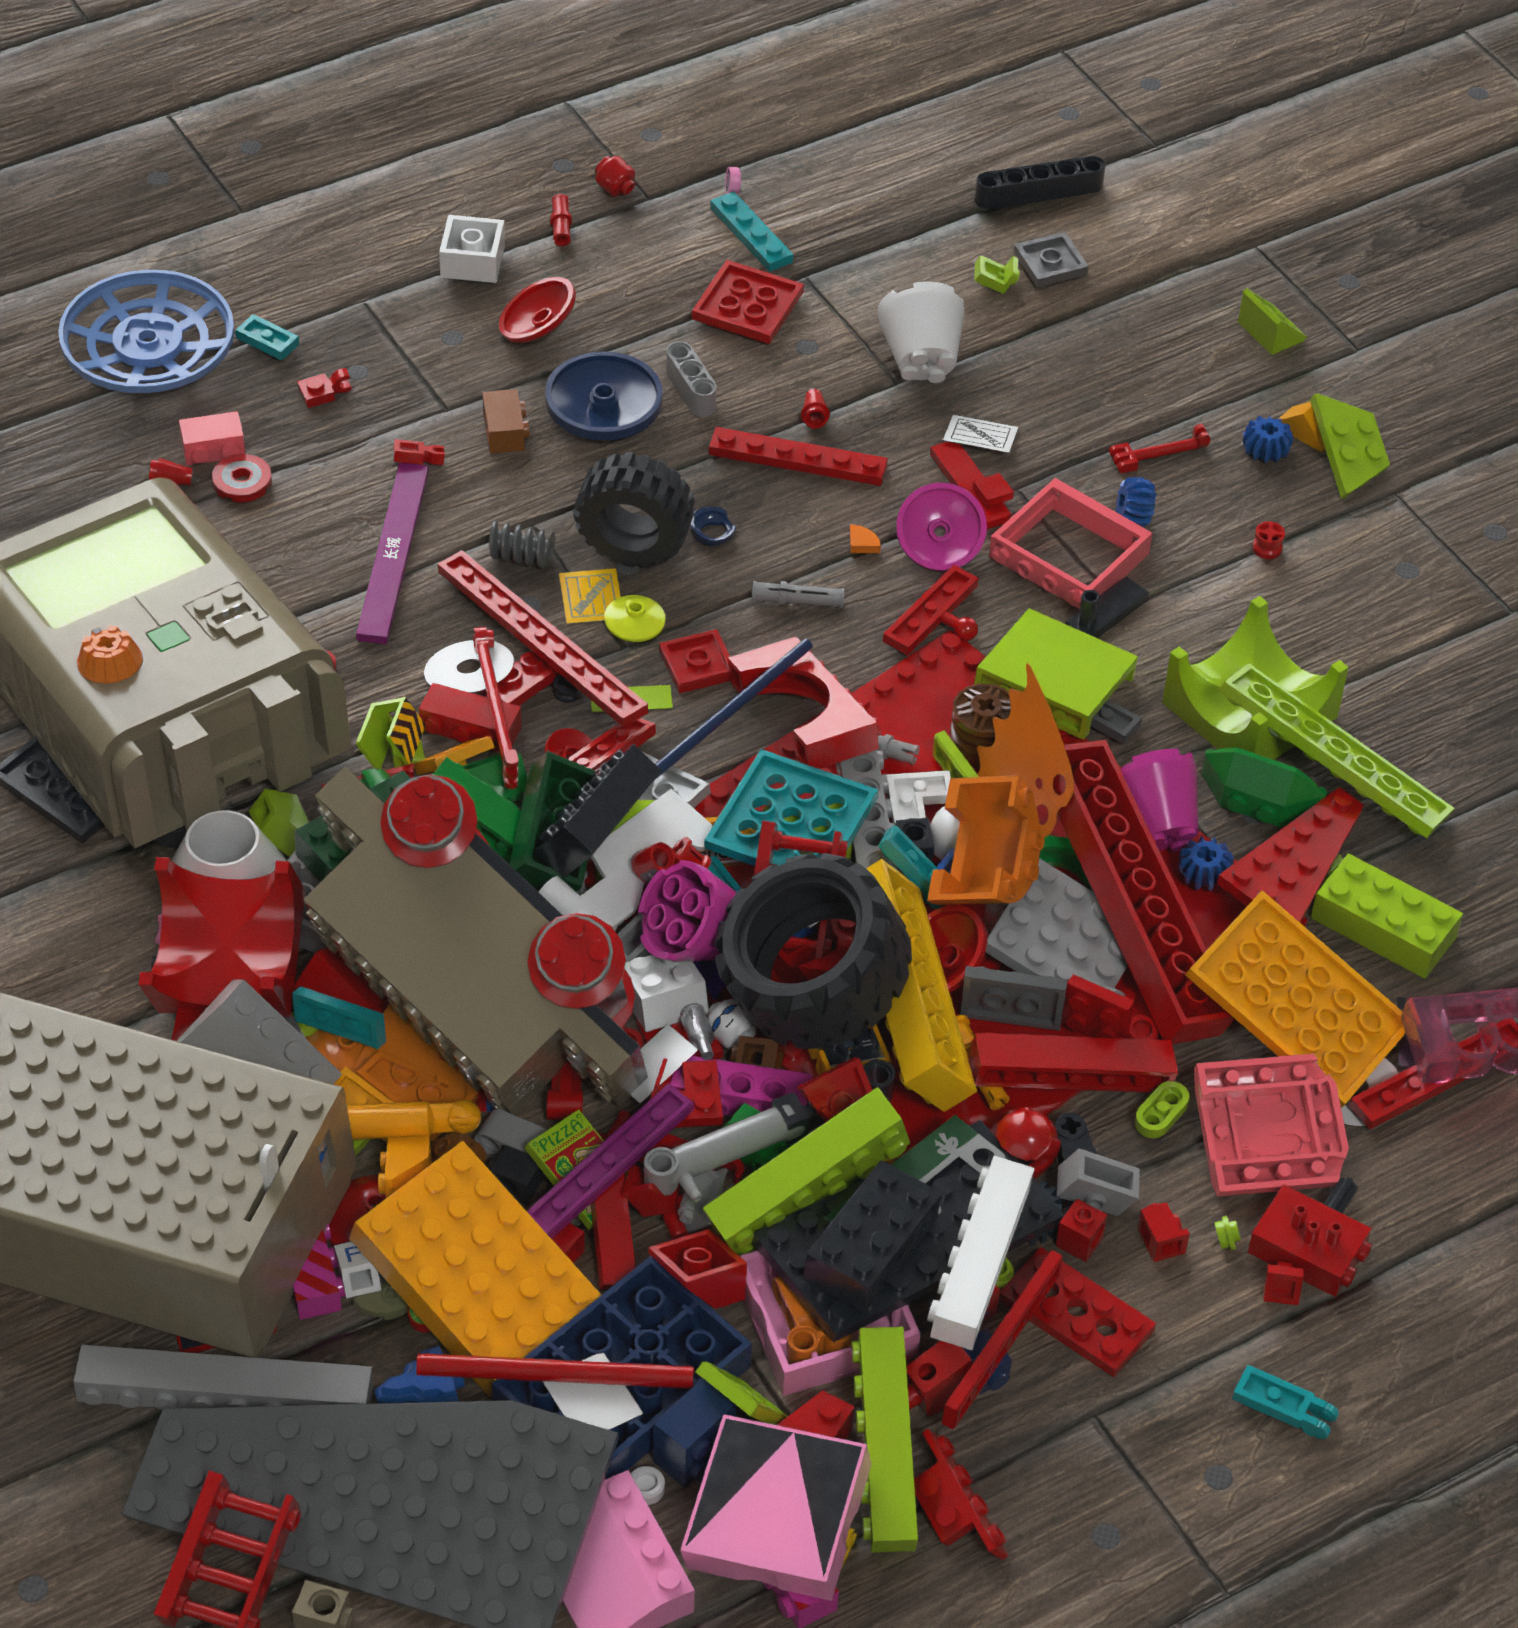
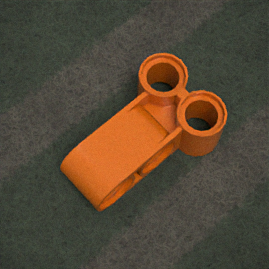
M780 1276L772 1278L775 1299L790 1330L787 1337L786 1354L789 1365L811 1359L812 1352H817L818 1356L852 1347L853 1333L833 1342Z

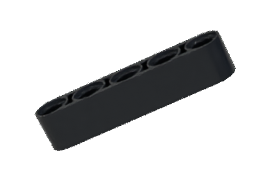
M1086 156L983 172L976 179L975 204L983 209H994L1096 193L1103 188L1106 164L1100 157Z

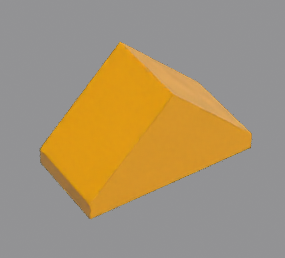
M1311 402L1293 406L1280 417L1283 424L1290 425L1293 437L1321 453L1326 450Z

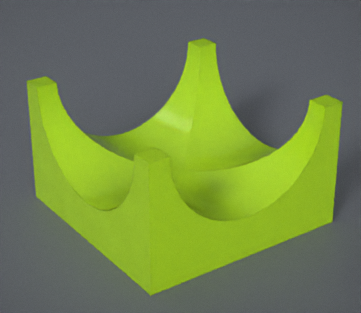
M1261 596L1256 597L1250 602L1249 609L1240 627L1231 639L1210 658L1190 665L1188 653L1180 646L1170 652L1162 703L1217 749L1238 747L1275 760L1295 746L1293 743L1282 740L1277 732L1268 726L1269 719L1259 712L1252 717V714L1240 706L1233 705L1227 700L1225 695L1219 692L1223 682L1248 663L1330 721L1338 718L1349 667L1341 660H1338L1331 665L1326 675H1314L1297 666L1278 644L1268 619V602Z

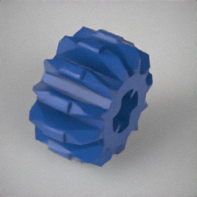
M1270 415L1266 419L1258 416L1255 421H1249L1242 439L1243 446H1245L1246 454L1253 455L1254 460L1263 459L1265 464L1268 460L1278 463L1280 458L1287 457L1293 443V433L1290 430L1289 424L1282 423V418L1275 420Z
M1127 477L1125 481H1122L1120 489L1117 491L1118 497L1115 512L1144 528L1146 525H1149L1151 516L1154 515L1155 498L1157 495L1155 486L1150 480H1145L1141 477Z
M1201 835L1198 843L1189 840L1186 848L1181 850L1178 870L1180 875L1184 876L1186 885L1195 883L1197 891L1202 886H1206L1211 892L1214 884L1219 886L1216 884L1219 874L1233 865L1234 857L1232 852H1228L1226 843L1217 845L1215 837L1211 841H1205Z

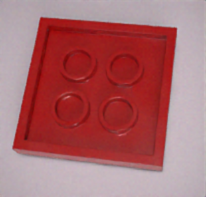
M726 260L693 308L692 320L770 344L804 293V284Z

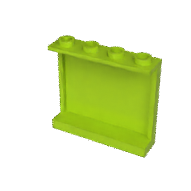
M1029 608L977 666L974 685L980 683L994 684L1005 688L1007 691L1012 688L1023 692L1027 686L1026 664L1028 663L1043 691L1058 729L1084 740L1090 732L1092 718L1124 679L1130 682L1133 681L1138 656Z

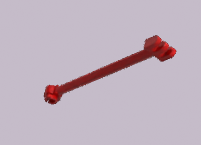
M474 627L473 646L474 651L478 654L502 757L504 784L508 789H515L518 786L519 759L516 749L512 748L489 648H494L493 630H487L486 627Z

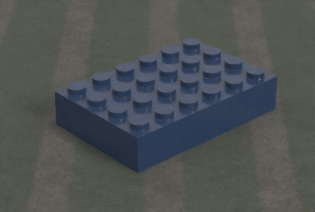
M650 1256L524 1358L582 1361L595 1354L604 1353L609 1362L694 1366V1387L703 1379L696 1373L702 1362L707 1361L738 1377L751 1367L752 1343L702 1299L684 1287ZM497 1379L492 1383L493 1401L513 1400L564 1416L542 1381ZM626 1386L643 1414L609 1429L617 1432L619 1438L604 1480L627 1471L653 1449V1423L690 1389Z

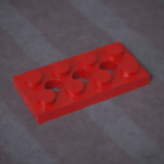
M1040 1247L1000 1291L998 1301L1011 1309L1049 1252ZM1063 1261L1059 1277L1052 1286L1057 1295L1045 1297L1029 1320L1112 1377L1119 1373L1156 1328V1322ZM1074 1306L1080 1307L1085 1310L1086 1314L1076 1317L1071 1315L1068 1309ZM1109 1326L1115 1331V1334L1104 1336L1097 1331V1328Z

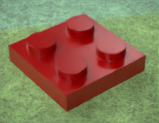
M1072 974L1066 986L1061 1024L1068 1026L1075 1032H1081L1091 1037L1128 1038L1134 1001Z

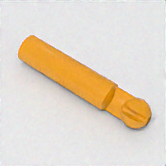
M464 1099L453 1103L430 1104L429 1101L347 1105L353 1140L429 1136L432 1133L446 1132L467 1134L477 1129L481 1122L479 1107L472 1101Z

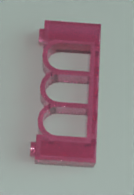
M1518 988L1407 998L1401 1020L1421 1083L1435 1082L1442 1084L1455 1080L1456 1075L1463 1078L1481 1077L1490 1071L1492 1065L1504 1072L1518 1074V1048L1509 1046L1503 1041L1495 1020L1518 1018ZM1475 1022L1485 1052L1470 1053L1463 1050L1455 1042L1449 1025Z

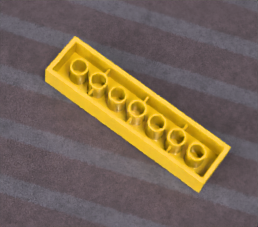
M881 858L866 869L875 876L905 923L906 931L911 940L912 961L910 964H907L909 969L907 982L900 997L892 998V1007L886 1014L885 1024L892 1035L894 1043L892 1051L899 1061L901 1069L899 1077L902 1084L908 1090H913L922 1096L926 1103L933 1104L945 1112L976 1093V1086L921 890L916 884Z

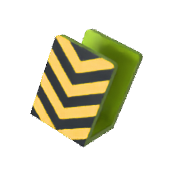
M406 697L371 703L356 745L374 769H381L390 745L404 764L408 765L413 760L426 724ZM392 711H396L394 718L390 715Z

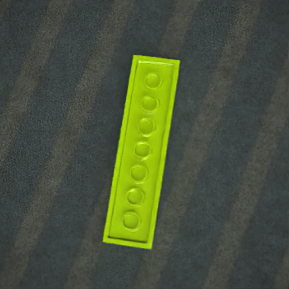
M1246 664L1226 679L1220 687L1219 692L1225 695L1230 703L1242 707L1252 714V717L1259 712L1269 719L1268 726L1276 731L1282 740L1293 743L1303 751L1306 757L1313 761H1318L1328 768L1334 777L1345 780L1355 787V790L1361 796L1370 798L1379 804L1385 813L1403 821L1413 833L1428 838L1449 818L1455 809L1251 664Z

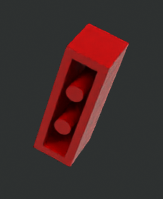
M433 682L419 707V716L426 724L424 731L463 743L488 736L491 737L495 747L490 750L500 752L488 697ZM502 701L513 745L522 728L521 706Z

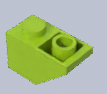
M265 788L250 808L249 813L253 822L279 850L291 857L295 851V830L309 823L296 794Z

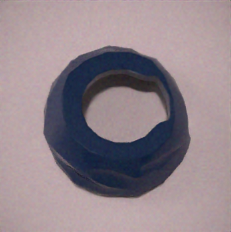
M702 507L695 511L690 525V531L694 537L706 546L724 544L736 530V525L733 526L727 516V510L719 507ZM707 525H723L727 530L719 538H710L701 533L703 527Z

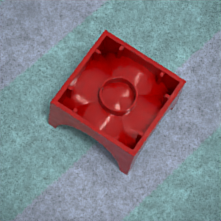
M156 857L154 870L158 877L162 902L161 937L155 964L151 972H140L138 983L158 1013L177 1014L178 1008L207 1009L232 980L244 979L282 1017H290L305 902L303 899L306 894L290 861H276L275 871L263 877L223 879L186 870L175 864L169 857Z

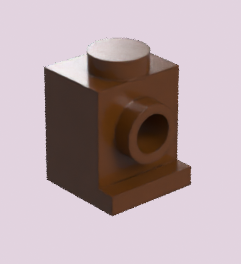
M739 1035L738 1045H734L732 1048L731 1062L782 1070L785 1047L771 1039ZM757 1055H763L760 1065L753 1063Z

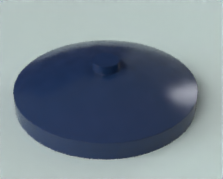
M591 352L570 358L552 372L545 389L546 407L551 418L564 430L579 437L593 440H616L637 434L654 422L662 407V385L653 369L637 358L616 352Z

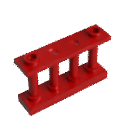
M762 820L754 876L770 865H777L772 863L774 851H780V848L846 857L848 841L843 840V834L839 831H834L833 842L782 835V831H777L778 825L776 822ZM830 919L820 922L818 941L791 937L782 949L796 950L805 944H809L813 953L816 954L815 959L831 953L833 939H827Z
M209 1470L154 1611V1615L159 1622L175 1628L178 1619L186 1615L224 1628H260L261 1618L258 1616L290 1531L295 1532L300 1522L301 1510H299L300 1506L294 1496L286 1494L281 1508L231 1493L230 1485L224 1475ZM226 1508L275 1522L268 1544L218 1529L215 1522L220 1510L224 1511ZM214 1543L262 1558L254 1580L205 1565L202 1556L206 1546H211ZM200 1579L248 1594L241 1616L191 1601L188 1593L192 1582H197Z

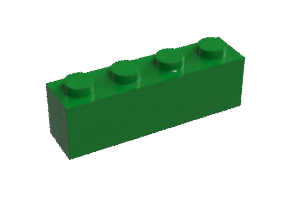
M446 757L433 775L448 777L464 787L475 804L478 819L476 828L479 829L489 846L510 864L521 810L516 804L507 801L493 791L487 783L481 782L467 772L462 765Z

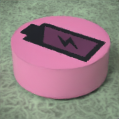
M727 167L725 175L726 194L734 191L738 195L741 188L740 169L738 167Z

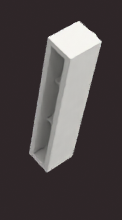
M998 1156L993 1157L989 1169L982 1168L977 1188H981L980 1195L976 1193L972 1195L967 1211L968 1214L972 1215L970 1221L963 1219L957 1239L962 1241L961 1246H953L948 1261V1267L952 1268L951 1273H943L937 1292L942 1297L940 1301L933 1300L927 1321L933 1322L930 1337L969 1350L973 1349L1029 1194L1035 1168Z

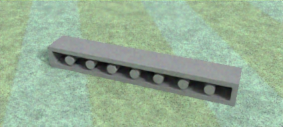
M81 1345L73 1381L77 1402H84L89 1405H100L102 1403L117 1404L126 1408L138 1406L156 1407L160 1410L371 1404L374 1387L372 1366Z

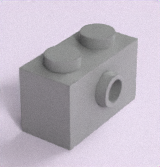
M1079 1148L1058 1166L1057 1197L1075 1202L1078 1198L1100 1211L1119 1216L1139 1199L1140 1168Z

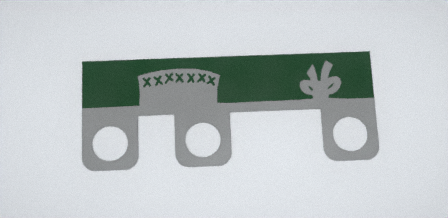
M954 1115L891 1165L926 1183L958 1157L979 1173H981L983 1167L989 1169L990 1165L982 1166L974 1161L973 1153L977 1149H989L995 1156L1004 1159L1005 1155ZM852 1196L824 1218L831 1223Z

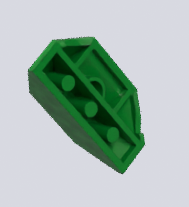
M1238 747L1218 750L1207 749L1201 775L1220 807L1252 817L1264 823L1280 828L1287 826L1327 796V790L1323 787H1318L1310 777L1296 767Z

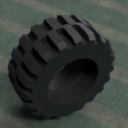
M630 452L624 453L623 456H620L619 453L610 455L607 459L603 458L597 461L593 467H590L585 476L574 505L573 515L576 527L580 535H584L583 539L589 547H595L596 553L602 557L603 555L610 557L612 562H624L626 566L635 567L636 564L642 567H650L653 563L659 565L678 554L679 549L683 547L695 512V500L685 479H680L681 475L674 468L669 469L666 467L667 463L660 459L657 462L652 460L649 455L635 456V453ZM619 504L637 507L650 516L633 514L622 508Z

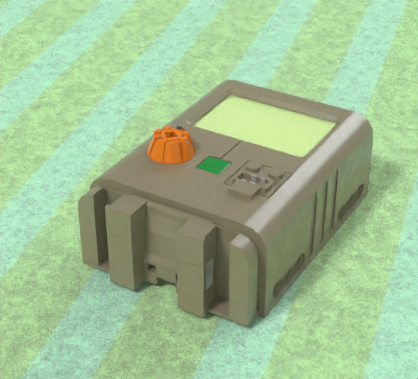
M159 477L145 481L0 542V694L33 736H36L41 746L114 838L124 834L132 846L137 848L182 826H185L186 831H188L191 824L199 817L210 812L221 811L219 800L226 798V787L243 779H247L251 785H254L268 778L276 789L281 792L311 778V767L352 749L344 683L339 674L334 670L333 661L329 653L172 480Z

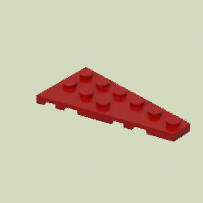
M1337 788L1326 796L1325 799H1322L1219 874L1216 884L1246 906L1263 890L1297 921H1303L1311 902L1315 899L1316 893L1331 870L1333 862L1338 857L1344 842L1359 819L1364 804L1342 788Z

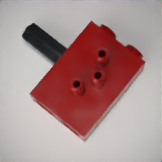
M1350 1177L1346 1179L1340 1178L1326 1202L1322 1204L1283 1184L1253 1230L1247 1253L1271 1265H1277V1260L1292 1262V1267L1303 1268L1304 1282L1336 1297L1342 1286L1348 1288L1351 1285L1357 1269L1354 1268L1358 1261L1364 1263L1372 1248V1244L1368 1242L1371 1228L1343 1214L1357 1192L1358 1185Z

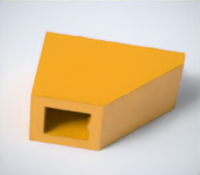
M430 1135L388 1137L387 1151L380 1153L379 1194H386V1198L432 1164Z

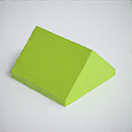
M1248 288L1243 291L1238 323L1271 355L1305 341L1307 336L1272 303Z

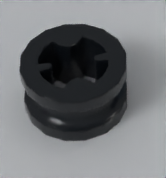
M558 674L554 678V696L557 700L571 703L581 697L582 692L563 676Z

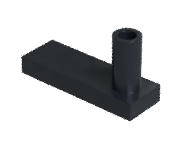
M1127 576L1102 595H1099L1094 590H1086L1081 596L1079 612L1068 619L1065 624L1099 638L1148 601L1149 592Z

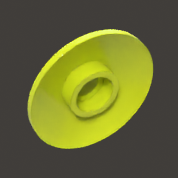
M627 595L615 599L607 606L604 614V622L607 629L617 638L629 642H643L653 639L661 633L666 620L664 610L656 601L640 595Z

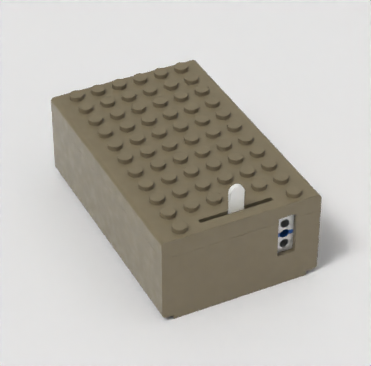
M0 992V1283L234 1353L257 1358L260 1351H264L294 1293L293 1285L322 1228L325 1234L327 1224H330L351 1184L350 1178L356 1168V1156L344 1087Z

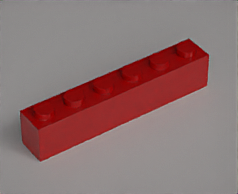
M985 1032L975 1033L968 1051L969 1065L975 1086L1154 1092L1160 1084L1167 1081H1175L1178 1075L1172 1040H1157L1155 1038L1129 1039L1123 1037L1103 1038Z

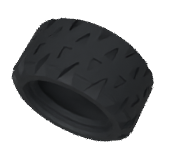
M823 853L820 858L814 854L790 857L786 859L787 863L780 866L770 865L751 878L752 883L746 889L738 890L727 905L726 911L729 915L726 921L719 922L715 946L720 954L715 956V962L719 976L727 986L726 988L753 1026L758 1027L764 1036L781 1045H786L787 1041L791 1040L798 1049H821L825 1042L832 1041L834 1045H839L858 1037L864 1027L869 1024L871 1027L875 1026L890 1011L892 998L900 997L909 976L907 964H910L912 961L911 940L906 931L905 923L875 876L861 864H854L846 857ZM828 919H844L856 923V931L850 948L832 969L817 978L801 983L787 984L771 980L773 964L779 951L798 931L808 925Z

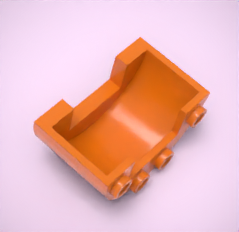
M1019 775L950 778L944 809L960 821L951 873H948L945 869L933 870L927 901L935 905L1010 904L1022 899L1030 889L1033 881L1037 880L1039 876L1040 850L1044 846V835L1040 831L1038 812L1034 802V791L1031 787L1027 786Z

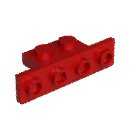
M926 1429L922 1433L936 1456L938 1463L914 1479L915 1495L941 1542L949 1546L973 1528H976L988 1551L1004 1560L1009 1556L1003 1546L1007 1540L1000 1528L994 1523L991 1524L986 1516L990 1510L979 1494H974L969 1486L973 1482L970 1474L963 1465H958L952 1456L956 1453L953 1444L944 1434L939 1436L930 1429Z

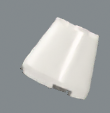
M938 282L913 283L914 288L899 293L895 291L889 292L878 306L879 324L899 367L902 378L904 380H929L931 383L944 381L945 375L950 373L957 363L965 315L963 299L954 293L953 287Z

